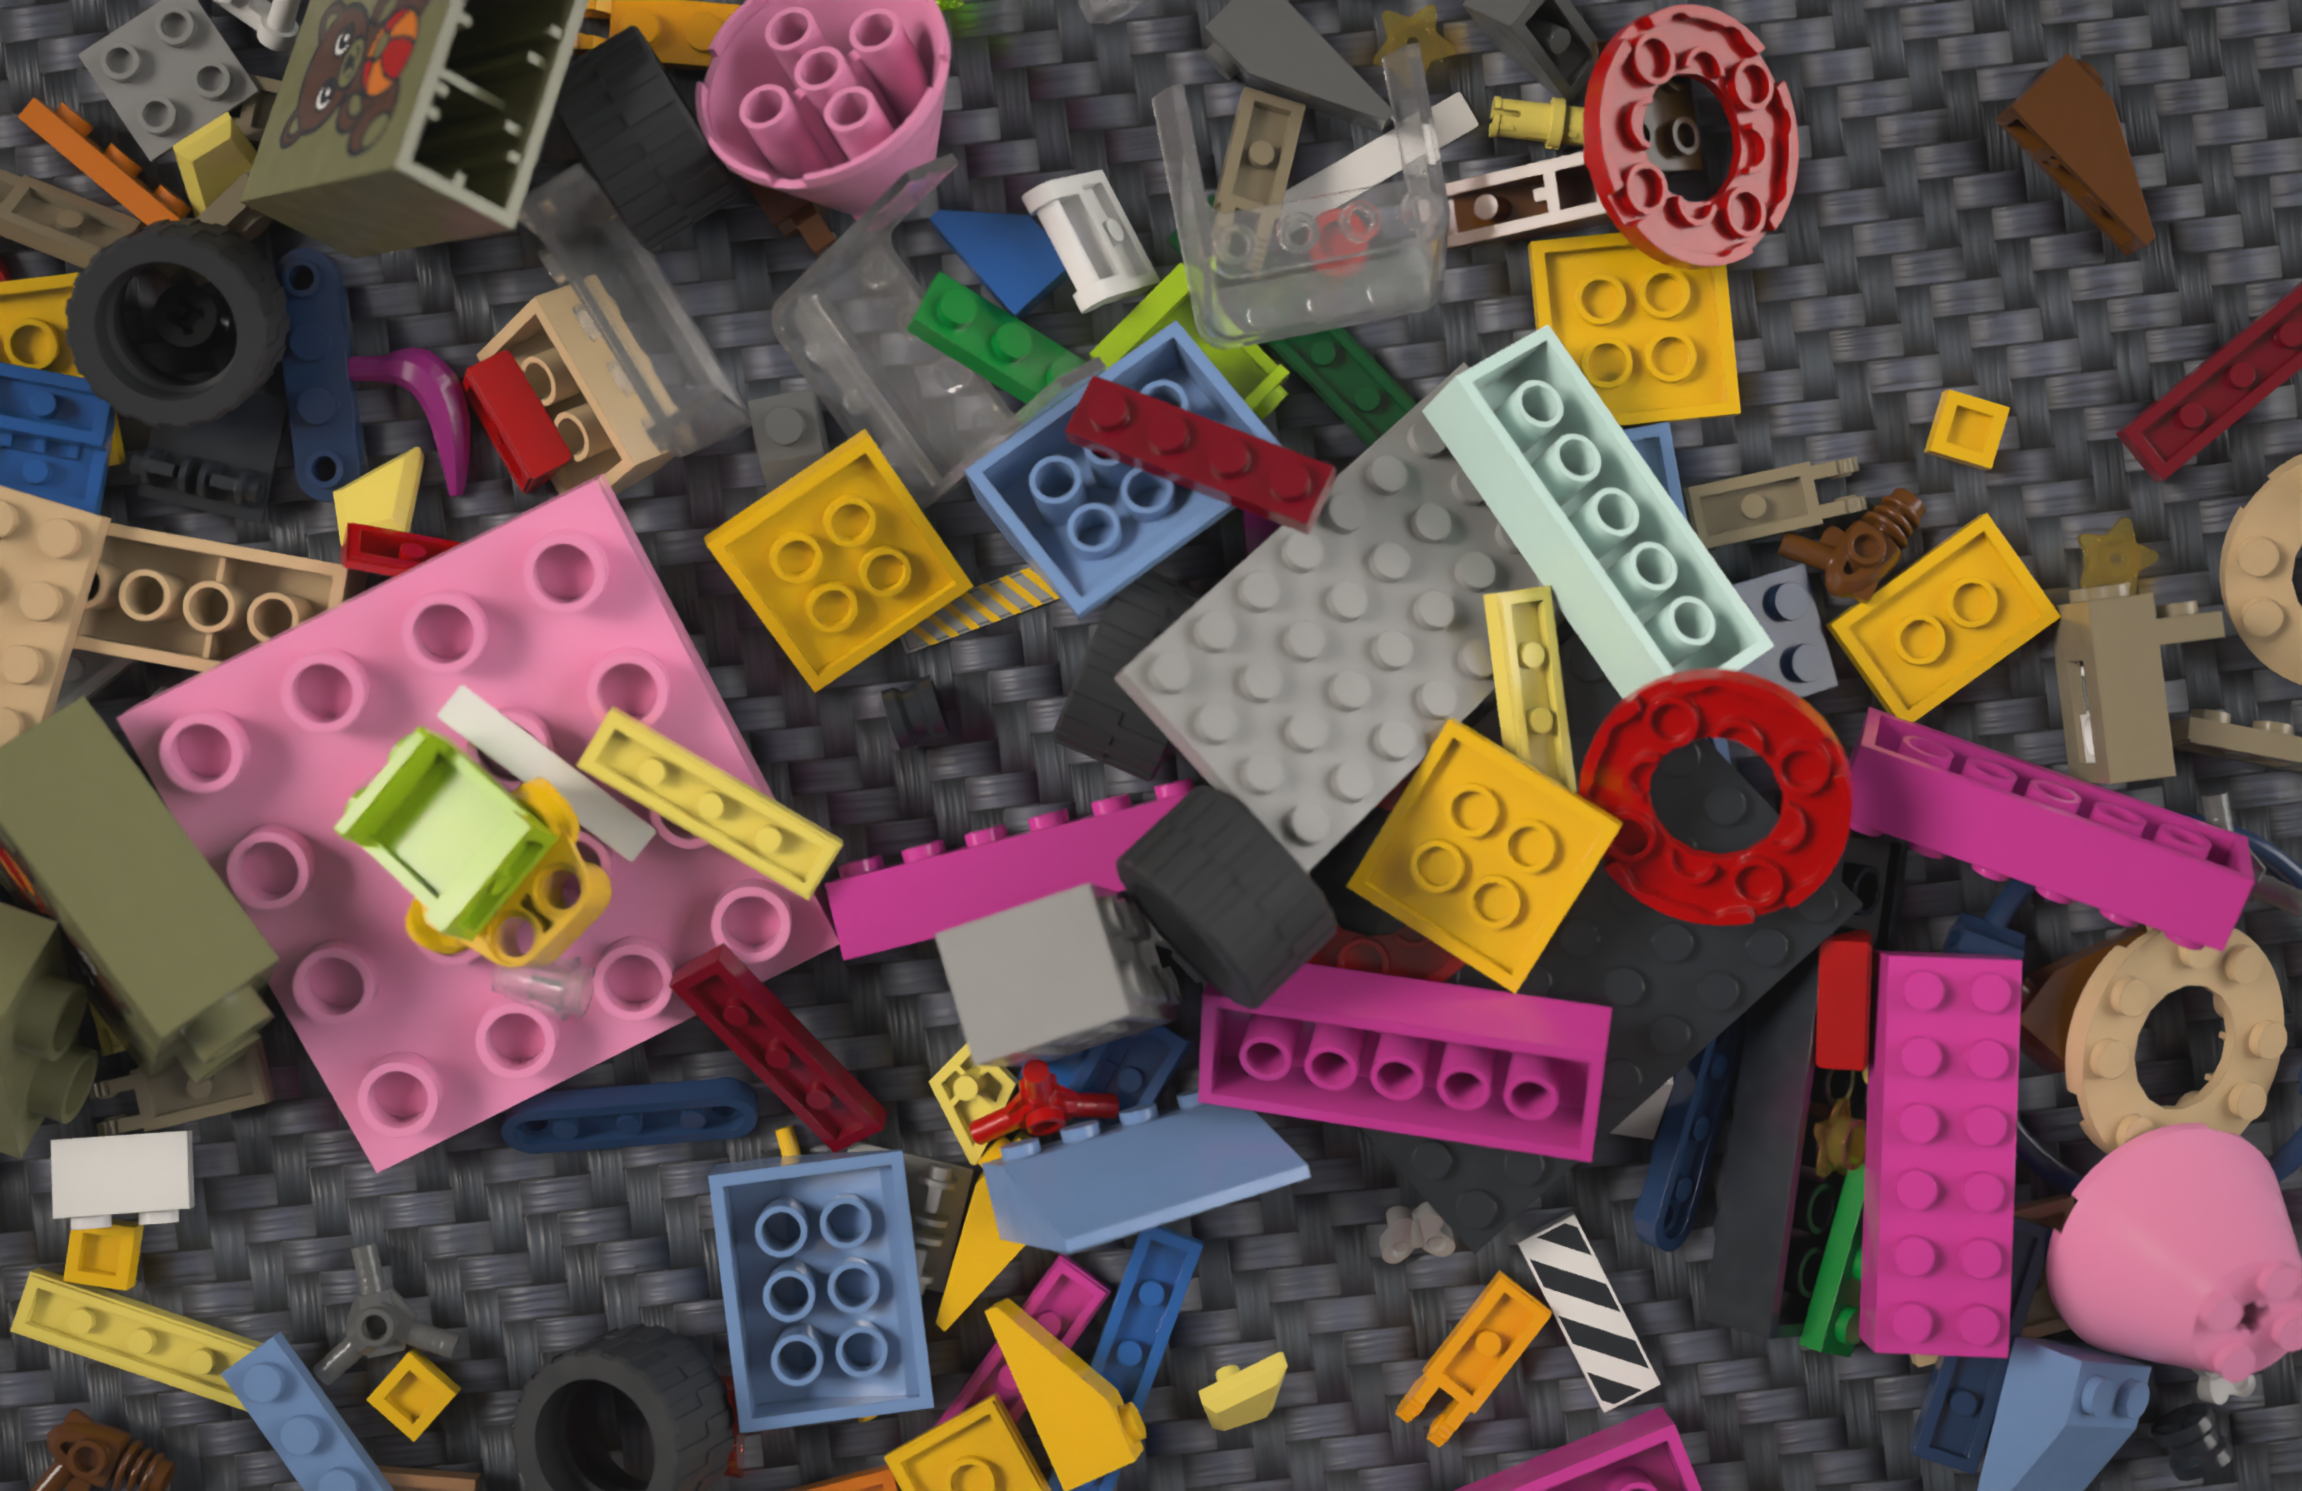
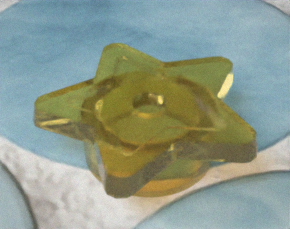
M1428 4L1411 17L1389 10L1382 12L1381 18L1387 40L1373 57V64L1381 67H1399L1413 87H1421L1430 63L1453 56L1456 52L1455 47L1436 32L1437 7L1434 4ZM1411 37L1419 41V46L1414 50L1409 49L1406 45L1407 40Z
M2126 517L2120 518L2106 535L2081 533L2077 537V541L2084 552L2085 570L2079 583L2083 589L2102 585L2129 583L2130 596L2135 595L2138 572L2153 564L2159 558L2156 551L2136 543L2132 522ZM2113 553H2117L2121 558L2118 565H2113L2110 561V556Z
M1838 1098L1829 1120L1816 1123L1813 1128L1815 1138L1820 1147L1815 1173L1822 1178L1827 1177L1834 1170L1846 1176L1848 1170L1858 1169L1865 1161L1866 1122L1851 1117L1848 1098Z

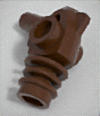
M1895 488L1890 495H1885L1881 498V505H1876L1873 508V512H1865L1862 515V521H1855L1845 532L1838 527L1831 526L1825 530L1820 542L1791 532H1785L1778 555L1825 571V586L1832 596L1840 598L1851 597L1860 603L1867 604L1872 599L1879 581L1902 557L1900 550H1904L1908 546L1907 539L1912 536V529H1917L1920 526V518L1925 514L1926 508L1921 500L1910 491L1903 488Z
M75 1408L68 1413L63 1423L56 1424L47 1433V1449L55 1461L30 1491H63L64 1488L68 1491H90L92 1486L107 1489L113 1481L115 1491H121L126 1485L127 1491H136L138 1488L139 1491H166L173 1478L176 1462L166 1459L163 1452L157 1453L153 1458L154 1452L152 1448H146L143 1451L144 1445L142 1440H136L130 1446L131 1434L120 1428L99 1423L82 1410Z

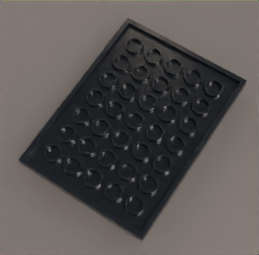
M1575 632L1559 647V656L1576 789L1579 795L1581 771L1595 733L1608 714L1623 699ZM1496 705L1471 729L1503 748L1498 706ZM1707 738L1691 740L1688 744L1671 750L1663 756L1652 773L1649 794L1657 819L1672 837L1694 850L1717 854L1746 850L1767 837L1780 818L1776 811ZM1386 809L1380 812L1310 877L1330 906L1336 923L1344 929L1367 936L1394 933L1407 926L1346 887L1392 811ZM1600 859L1516 994L1612 1007L1594 1147L1863 906V903L1833 872L1830 873L1828 878L1815 892L1792 908L1786 905L1775 911L1755 916V920L1752 923L1719 926L1687 922L1652 909L1626 892L1604 869V859ZM1468 963L1443 982L1446 984L1513 993ZM1360 1127L1474 1254L1579 1161Z

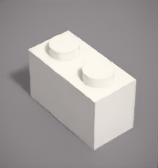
M192 1131L51 1140L53 1219L71 1217V1230L112 1227L111 1214L138 1213L139 1225L179 1222V1209L195 1207Z

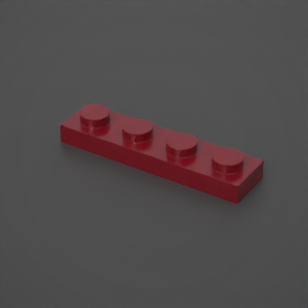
M2302 281L2115 433L2155 483L2168 478L2302 368Z
M1096 375L1092 376L1065 429L1068 442L1307 535L1310 534L1336 480L1334 466Z
M724 943L674 970L669 987L834 1153L884 1129L887 1111Z

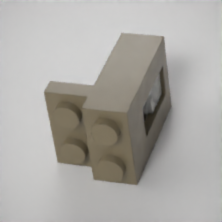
M2129 583L2068 591L2069 604L2053 605L2061 618L2051 624L2069 776L2089 783L2116 784L2176 776L2160 645L2225 637L2222 611L2198 613L2197 600L2155 605L2153 593L2130 596Z

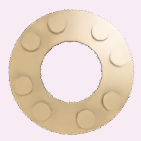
M2302 454L2267 475L2270 480L2255 493L2244 508L2240 506L2235 514L2222 547L2220 588L2228 617L2248 649L2269 669L2292 682L2302 685V606L2298 602L2292 582L2295 556L2302 546Z
M2146 925L2148 932L2138 937L2127 947L2116 945L2105 956L2089 978L2080 995L2069 1027L2065 1054V1077L2067 1091L2077 1095L2079 1107L2084 1118L2079 1123L2089 1139L2106 1154L2109 1155L2121 1145L2146 1132L2174 1124L2204 1123L2210 1129L2230 1134L2235 1132L2240 1135L2250 1122L2258 1118L2264 1111L2267 1103V1094L2276 1075L2280 1056L2287 1045L2288 1038L2284 1027V1008L2279 982L2267 956L2250 937L2238 929H2233L2224 951L2221 952L2204 946L2202 950L2182 947L2170 941L2165 936L2164 931ZM2186 985L2202 986L2213 993L2214 1009L2220 1017L2224 1018L2225 1032L2220 1031L2218 1036L2224 1041L2221 1060L2215 1072L2205 1074L2204 1079L2209 1082L2200 1091L2186 1093L2175 1106L2157 1105L2148 1099L2137 1079L2135 1053L2139 1032L2150 1011L2168 993Z

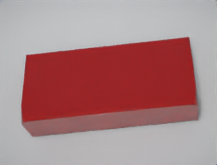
M508 350L501 351L466 369L462 388L468 404L521 492H525L528 495L536 491L568 464L572 458L569 448L512 353Z
M351 522L347 523L339 562L344 568L394 577L462 542Z
M1859 929L1828 937L1819 946L1816 1064L1820 1068L1864 1071V1067H1868L1872 934H1869V930Z

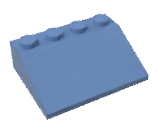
M1177 320L1098 375V377L1281 446ZM1089 382L964 470L979 505L1012 547L1079 620L1236 508L1220 500L1068 442L1065 429Z
M1198 1088L1176 1095L1179 1105L1158 1111L1156 1103L1143 1104L1119 1112L1121 1122L1099 1128L1098 1121L1092 1120L1060 1129L1062 1140L1040 1146L1038 1138L1024 1139L1000 1147L1002 1158L982 1163L1000 1239L1066 1254L1311 1178L1308 1164L1255 1111L1198 1102Z
M903 1149L779 1156L715 1165L708 1178L740 1433L934 1408Z

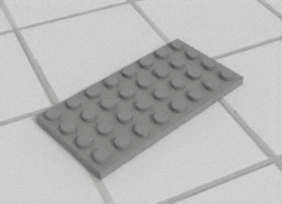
M1464 362L1336 477L1309 535L1284 525L1280 527L1114 678L1215 790L1225 794L1226 797L1235 801L1252 817L1256 818L1288 850L1306 872L1324 857L1428 754L1448 719L1453 717L1461 722L1495 689L1483 595L1543 586L1422 412L1455 376L1469 369ZM1552 599L1557 628L1566 617Z

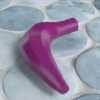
M415 347L399 349L385 355L351 356L348 362V373L352 381H379L396 384L417 398L431 425L449 496L457 497L463 495L467 481L470 452V415L466 394L456 373L430 350Z

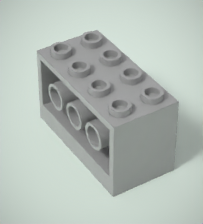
M1087 883L935 934L974 1066L1024 1067L1028 1061L1033 1059H1040L1048 1063L1178 1020L1174 1005L1182 1003L1179 985L1170 966L1162 968L1155 947L1156 943L1163 941V937L1156 931L1154 926L1146 919L1135 902L1127 894Z

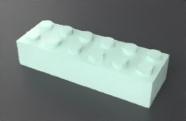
M1549 325L1540 328L1455 376L1422 410L1543 586L1551 585L1552 599L1622 699L1658 678L1677 672L1706 668L1740 671L1774 647L1770 638Z

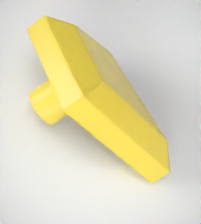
M228 111L173 145L195 219L243 173H247L252 168L257 154V150Z
M419 447L412 448L333 491L341 547L347 523L351 522L410 533L425 456Z
M966 1043L929 1081V1084L969 1163L977 1165V1161L984 1154L990 1142L978 1145L971 1136L970 1123L1007 1106L1019 1080L1005 1066H974L968 1043Z
M1278 1352L1241 1371L1237 1365H1229L1217 1370L1215 1373L1217 1382L1198 1391L1203 1408L1213 1429L1226 1431L1267 1418L1274 1408L1288 1367L1283 1352Z

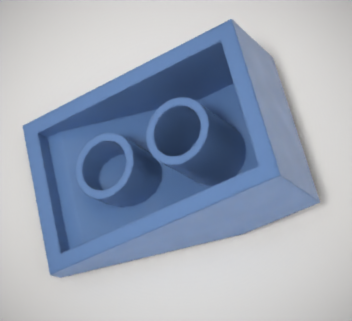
M2015 1336L1977 1491H2084L2136 1430L2138 1419L2144 1413L2149 1401V1387L2147 1383L2151 1366L2121 1355L2099 1350L2084 1342Z

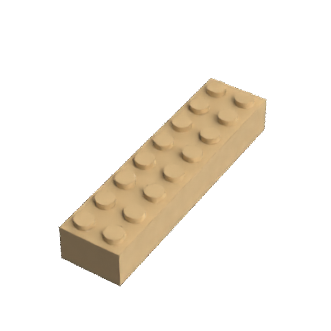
M110 523L73 649L203 672L364 592L368 572L344 568L341 564Z

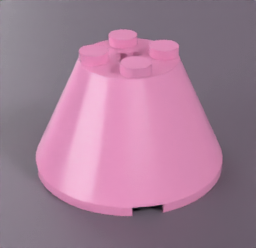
M747 0L730 16L714 37L708 48L713 58L707 70L704 83L697 82L695 103L697 118L702 133L715 154L737 174L773 189L851 214L856 221L863 223L872 222L880 218L885 211L904 203L922 186L930 183L936 177L939 171L936 153L950 62V37L945 19L935 0Z
M2182 1123L2161 1127L2133 1138L2115 1149L2092 1168L2071 1195L2078 1202L2070 1213L2062 1232L2059 1229H2053L2047 1253L2046 1275L2049 1294L2056 1311L2066 1325L2086 1343L2112 1354L2219 1374L2225 1380L2236 1383L2247 1379L2255 1372L2269 1367L2287 1352H2295L2302 1349L2301 1254L2275 1172L2263 1154L2246 1139L2235 1132L2230 1134L2210 1129L2204 1123Z

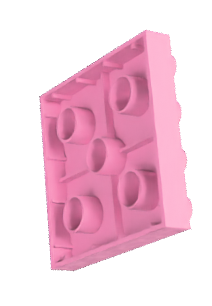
M604 473L136 704L116 718L168 810L280 958L268 984L376 1173L696 1016L697 1014L669 987L674 970L723 943L761 982H765L840 944L830 903L820 883L808 901L577 767L579 760L611 707L614 706L775 800ZM460 685L466 686L656 830L655 835L636 859L630 862L579 824V839L575 845L584 862L596 864L607 874L612 889L610 903L585 932L557 960L548 966L539 968H510L491 961L472 948L456 954H441L420 946L410 938L405 924L407 911L415 896L363 847L344 840L334 831L335 825L345 815L344 810L349 799L358 790L370 785L388 763L389 753L395 744L406 735L413 733L420 726L449 737L508 792L513 791L524 783L437 717L440 710ZM575 874L570 875L566 879L562 888L563 899L569 907L576 904L581 893L580 881ZM527 921L521 924L516 935L517 946L523 954L529 952L534 941L533 929Z

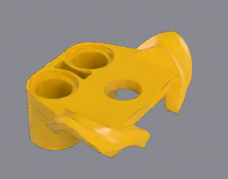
M537 777L522 783L510 793L559 838L476 938L470 942L442 934L424 917V914L429 909L414 897L405 917L406 930L412 940L428 950L441 954H456L472 948L501 966L510 968H539L548 966L557 960L604 912L610 903L612 893L610 879L599 866L583 861L575 845L580 833L578 817L573 808L550 782L542 777ZM575 874L580 881L581 893L576 904L569 907L563 899L562 888L566 879L570 875ZM527 921L533 929L534 941L529 952L523 954L517 946L516 935L521 924Z

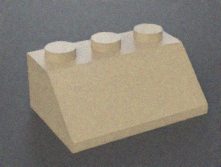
M593 276L535 296L477 354L481 362L504 350L512 353L569 448L572 456L571 460L550 478L559 495L604 473L614 494L617 495L662 468L691 443L681 425L679 417L671 409L649 372L645 360L639 355L617 318L613 306L605 298Z

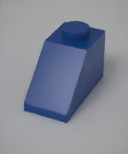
M938 210L929 218L936 233L1001 306L1020 321L1069 278L1044 227L1041 228L1030 215Z

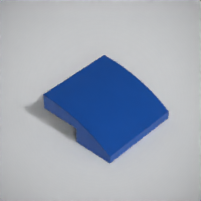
M0 362V485L100 515L113 438L114 407L105 400H100L89 389L91 386L85 378Z
M1162 1025L1046 1064L1048 1065L1049 1072L1056 1075L1058 1084L1068 1089H1072L1075 1092L1115 1093L1117 1095L1119 1111L1114 1119L1072 1118L1079 1123L1097 1120L1099 1128L1121 1122L1119 1112L1149 1103H1156L1157 1105L1192 1046L1193 1041L1170 1027ZM1023 1068L1017 1077L1019 1081L1023 1078Z

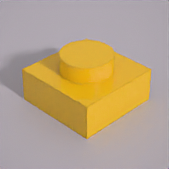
M1950 389L1943 391L1924 453L1983 471L1992 469L2010 407Z
M112 1219V1227L71 1230L63 1281L124 1291L134 1287L144 1225H139L138 1222Z
M414 1347L366 1400L415 1442L462 1388Z

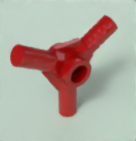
M1033 1059L1028 1061L1023 1067V1078L1019 1081L1020 1092L1007 1106L970 1123V1133L978 1145H984L1019 1128H1027L1028 1133L1031 1135H1049L1064 1128L1066 1125L1065 1120H1070L1071 1118L1114 1119L1119 1111V1100L1115 1093L1075 1092L1072 1089H1068L1058 1084L1056 1075L1049 1072L1048 1065L1044 1061Z

